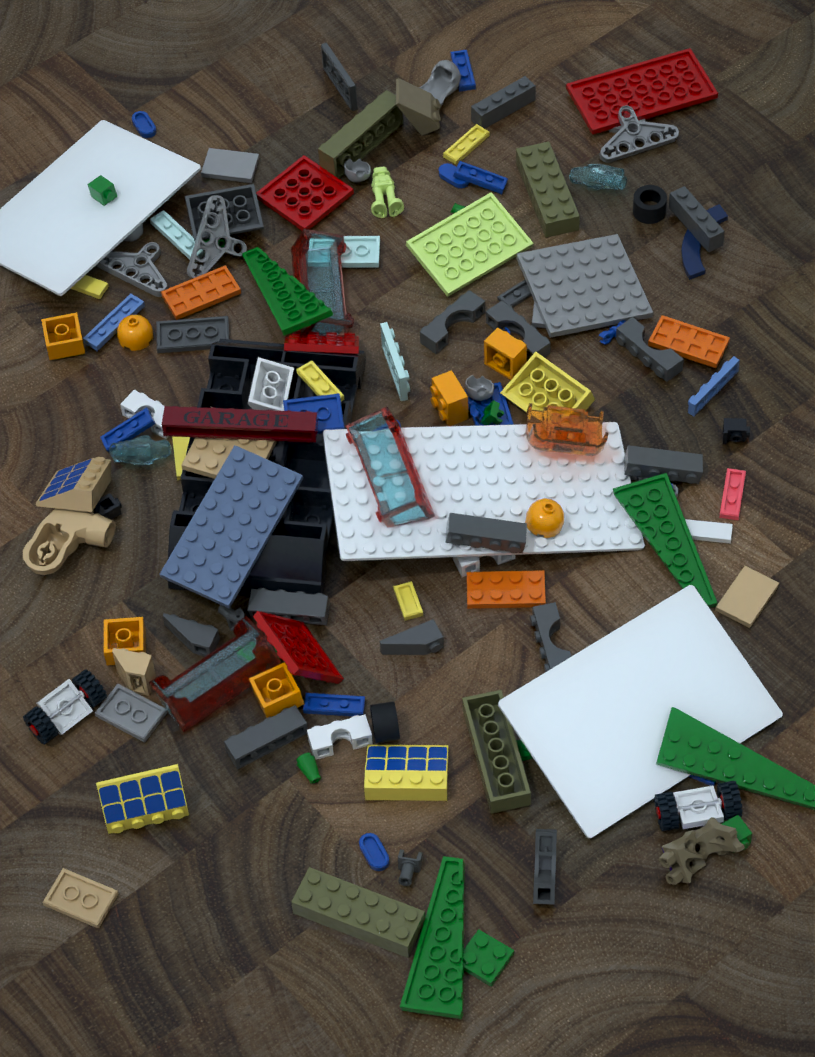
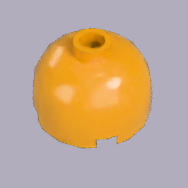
M134 314L124 317L117 328L118 342L123 348H130L131 351L142 350L150 345L149 342L154 338L150 322L141 315Z
M539 499L529 507L525 523H527V528L536 536L540 534L544 535L543 538L554 537L560 533L564 525V511L552 499Z

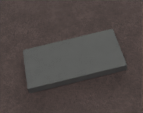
M327 42L321 44L323 70L350 110H357L356 85Z
M228 316L156 321L157 353L210 349L212 343L220 339H229Z

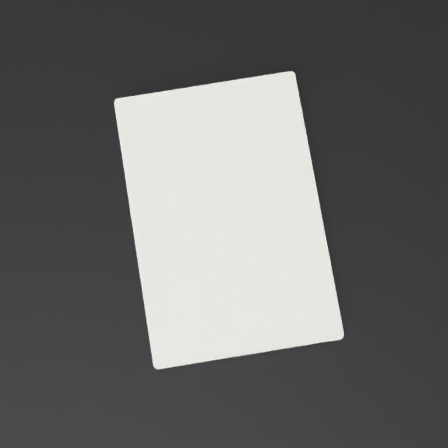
M101 120L0 209V265L62 296L201 170V166L110 122ZM100 175L114 184L117 197L105 206L91 197L87 185Z
M693 585L685 587L498 702L499 708L588 839L593 838L654 799L655 794L667 791L691 775L656 765L672 707L679 709L738 743L744 742L780 719L783 715L780 708Z

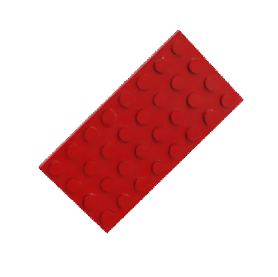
M691 48L566 84V90L592 135L621 126L618 112L622 106L632 107L639 121L718 98L717 90ZM623 111L621 113L622 116L625 118H629L631 116L628 111Z

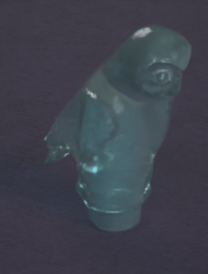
M588 164L587 166L574 167L569 174L572 183L584 184L588 190L592 191L599 189L623 190L627 184L624 169L605 164Z
M143 435L132 440L112 443L109 453L114 462L150 465L155 460L169 457L172 447L167 440L154 441L151 439V436Z

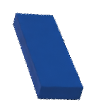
M467 50L450 52L452 62L461 73V80L458 86L459 92L476 89Z
M459 161L453 177L500 194L503 193L508 182L506 177Z
M146 407L100 438L106 451L111 453L156 423L150 410Z
M306 693L303 712L306 714L364 715L365 696Z

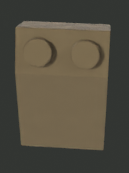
M400 78L396 79V105L421 136L440 129L439 121H441L439 109L441 105L439 100L435 99L431 93Z

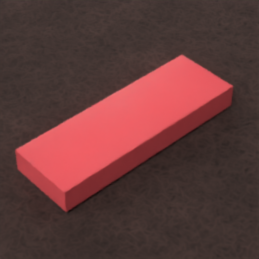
M727 468L719 518L739 520L746 471Z

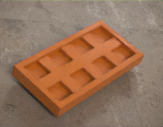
M226 265L161 291L164 301L176 320L241 294L239 285Z
M662 315L648 340V346L660 350L671 348L683 358L717 368L730 342V337Z
M544 570L467 572V609L532 608L546 604Z

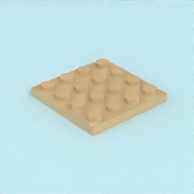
M196 437L181 465L182 470L215 479L234 445L268 460L277 441Z

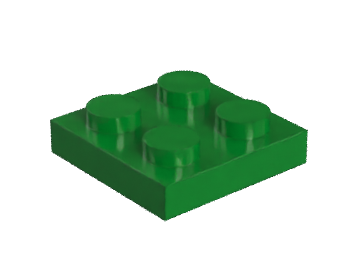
M478 929L464 949V971L492 987L513 957L514 950Z

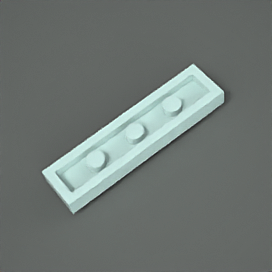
M164 210L150 218V223L190 260L195 244L194 238ZM202 249L197 252V257L200 259L205 256V252Z

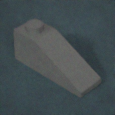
M434 619L379 641L382 655H427L436 653L444 648L443 635Z

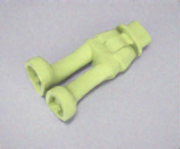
M386 167L374 168L371 186L373 187L372 191L376 201L371 205L372 214L378 218H385L387 216V207L384 203L383 195H387L389 215L395 217L401 214L404 210V204L401 199L395 197V185L390 172Z

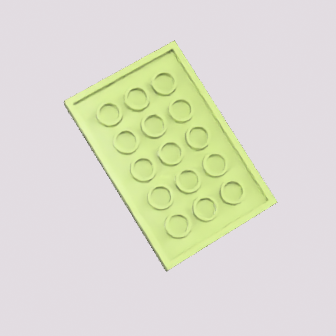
M491 192L406 241V246L445 295L449 297L517 256V253L533 247V242Z

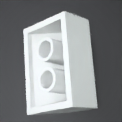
M258 357L248 405L254 410L284 411L283 400L288 399L294 368Z

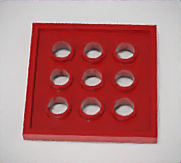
M303 155L256 192L259 201L306 233L352 196L354 189Z
M297 330L285 336L284 351L358 354L359 336H355V333L350 332L344 333V335H337V332H326L325 335L319 334L318 331H308V334H303Z
M257 611L253 617L257 622V627L266 634L267 641L275 647L278 657L285 661L288 666L287 669L292 675L339 684L344 679L304 622Z

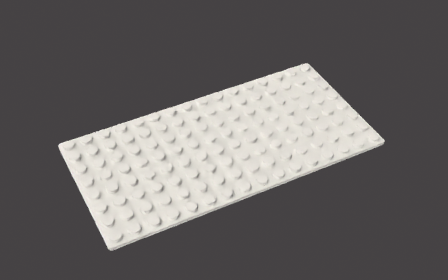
M616 422L335 429L323 431L339 553L342 561L634 551L644 549L645 544L642 533L613 494V488L631 483L630 476L624 475L625 453L619 425ZM543 498L556 501L564 511V525L560 533L554 537L543 538L544 535L540 534L536 536L527 528L526 544L523 553H511L501 550L493 551L487 548H473L471 546L445 543L446 527L450 513L525 523L526 513L531 504Z

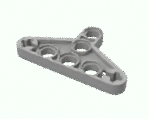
M622 106L618 112V119L622 128L601 148L599 156L603 162L610 163L676 141L679 130L674 125L638 121L632 107ZM623 111H628L631 116L629 118H625L622 116L621 113ZM635 126L637 131L634 133L630 132L628 127ZM668 131H670V133H674V135H667ZM653 135L658 136L659 141L653 142L650 137ZM635 141H642L644 146L637 147ZM619 146H626L628 151L621 152ZM605 151H607V153H611L610 157H608V155H604Z
M213 195L207 200L187 268V274L191 279L207 273L224 253L242 256V253L247 250L246 244L243 241L230 237L225 201L219 195ZM213 200H217L219 206L215 207ZM210 210L219 211V213L216 214L214 212H210ZM210 215L215 218L213 225L207 223V218ZM205 232L210 235V240L206 243L202 240V235ZM220 238H224L226 241V245L223 248L218 245ZM236 243H239L242 247L240 253L234 251ZM200 249L205 252V257L201 260L197 257V252ZM194 262H203V266ZM197 268L199 274H195L192 270Z
M155 242L147 243L138 253L111 251L96 265L98 268L156 297H162L161 291L168 289L166 281L153 264L160 256V247ZM150 249H156V250H157V251L154 252V253H149V252H148V250H150ZM140 260L146 261L145 264H137V262ZM114 265H121L119 269L112 268ZM135 272V275L127 276V273ZM143 279L150 280L148 283H141Z

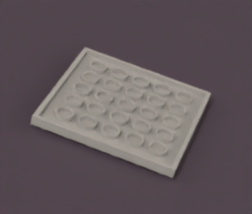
M618 234L517 253L516 259L550 338L616 325L622 320H629L631 317L636 320L653 317L652 308Z

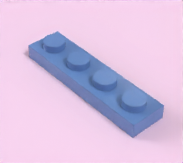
M133 294L127 296L83 338L84 343L98 351L117 333L118 325L124 317L137 314L145 307L144 301Z
M733 356L729 361H726L718 373L715 372L707 384H703L696 395L690 397L688 401V413L694 417L738 372L739 359Z

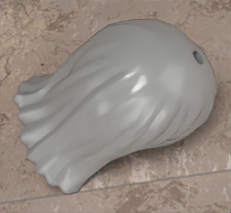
M441 60L434 66L428 81L419 88L431 93L435 99L439 100L442 106L444 99L458 88L461 73L452 61Z

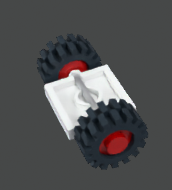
M86 669L75 676L72 681L67 679L36 703L38 706L23 716V720L34 737L36 736L37 740L45 745L55 738L58 733L62 735L93 711L91 707L94 708L106 699L107 694L103 689L104 687L100 685L99 680Z
M736 781L718 783V798L714 786L655 794V811L661 831L679 829V818L682 828L688 829L704 826L711 817H714L719 823L729 820L736 815L742 817V803Z

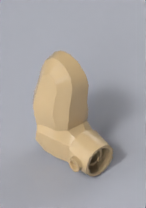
M55 508L40 523L32 539L25 545L23 560L30 570L36 574H52L61 568L67 557L78 548L80 543L86 542L89 545L108 547L113 540L116 524L113 520L98 513Z

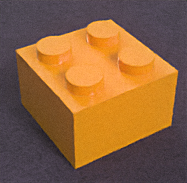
M77 312L41 319L49 360L85 354Z
M497 327L484 340V364L512 380L527 362V345L522 340L514 338L507 331Z
M452 370L431 378V403L434 408L438 409L440 419L445 421L448 426L468 420V396Z
M143 617L104 620V657L106 665H115L112 653L113 648H124L132 652L146 653V628Z
M285 662L249 678L253 693L266 718L279 714L285 708H290L294 705L298 708L304 705L301 692L292 674L288 671Z

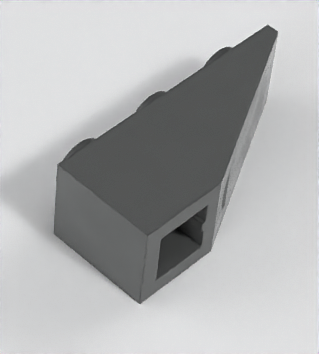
M163 614L165 626L192 653L208 658L212 657L220 640L217 628L212 625L200 624L195 620H186L175 614Z

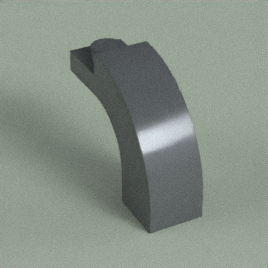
M536 829L533 904H554L557 843V830Z

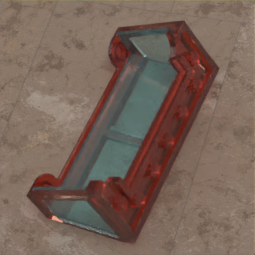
M303 229L291 247L293 277L301 282L310 293L313 292L316 298L322 300L333 312V316L300 329L299 331L302 334H308V331H318L319 334L325 335L326 332H337V335H344L354 325L352 315L350 313L346 314L341 255L346 251L344 235Z
M388 406L346 425L348 431L346 433L347 440L356 447L378 504V511L375 513L379 522H384L387 528L435 517L400 425Z
M247 616L235 624L233 629L235 637L172 680L165 675H160L149 682L158 700L167 709L183 732L251 686L249 678L282 664L273 646L267 641L266 634Z

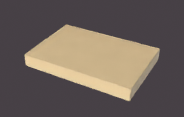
M744 566L716 606L715 611L750 628L779 587V582Z
M63 868L45 897L43 905L99 929L119 893L113 888Z

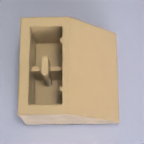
M113 648L112 653L117 673L126 687L137 694L149 696L156 678L152 655L145 652H132L124 648Z

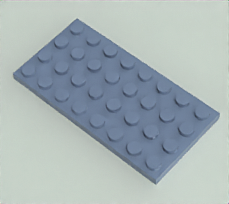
M234 445L160 572V577L230 609L300 486L303 475Z

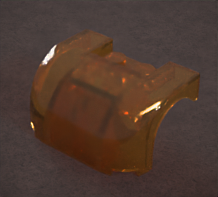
M529 403L527 409L526 437L529 444L539 451L595 456L604 449L608 439V432H605L602 438L603 411L600 412L599 417L588 416V412H585V409L548 405V407H543V410L540 411L532 410V403Z

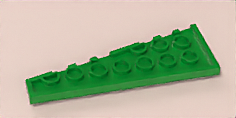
M259 247L242 253L243 259L283 336L333 316L331 308H328L322 300L317 299L313 292L310 293L301 282L292 275L290 276L284 268H280L278 263L272 261Z
M667 473L613 488V494L680 587L684 589L689 585H693L709 608L716 607V597Z
M671 708L656 765L719 783L736 781L740 789L815 810L814 784L679 709Z
M443 856L401 1000L400 1008L402 1011L462 1019L465 862L461 858Z

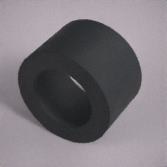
M645 185L638 188L633 197L634 217L639 222L645 224H655L664 219L667 207L666 192L655 185ZM645 201H653V202H656L657 204H655V205H646V204H644V203H642V202H645Z
M395 702L370 705L375 742L399 740L400 733Z

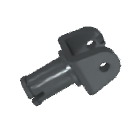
M222 605L219 606L218 612L226 618L231 631L238 635H244L249 631L248 624L245 622V614L240 607L234 610L231 607L229 609Z
M400 849L398 869L401 870L398 882L403 886H410L413 873L421 871L423 852H418L417 859L404 857L405 850Z

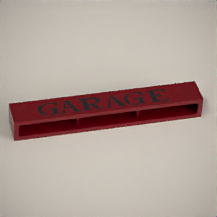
M164 406L161 425L163 436L316 442L318 417L317 412Z

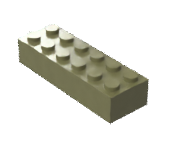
M386 90L371 104H368L363 111L355 115L336 134H333L328 141L321 144L318 148L320 166L340 179L345 174L344 163L348 159H351L353 162H356L358 159L362 160L403 124V112L396 105V95Z
M550 142L516 148V164L545 238L578 231L580 216Z
M502 690L462 698L463 714L491 814L531 805V792L513 728L498 706V702L504 698Z
M311 867L308 868L291 901L293 914L409 958L425 921V911Z

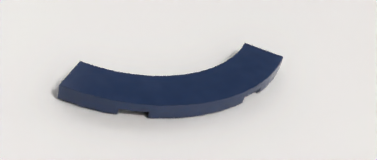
M720 204L706 210L718 224L728 220V215ZM687 229L682 242L681 254L683 268L690 280L704 275L706 270L700 258L701 243Z

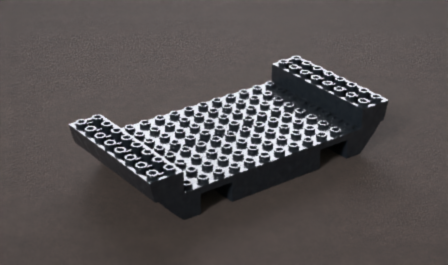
M220 339L211 344L208 357L210 376L207 388H201L198 408L252 409L248 405V399L258 357L294 368L287 400L317 396L297 374L296 370L306 363L313 361L344 395L345 400L341 402L344 429H350L357 389H361L366 364L365 351L359 350L358 354L284 351V344ZM323 433L317 434L316 442L277 441L271 453L273 456L269 457L268 460L303 475V480L238 595L250 596L251 589L265 588L270 591L285 590L292 593L302 591L306 594H323L327 575L326 554L334 511ZM190 437L187 453L196 437ZM182 470L181 484L183 494L179 511L173 510L170 522L168 559L215 480L214 478ZM168 581V589L188 590Z

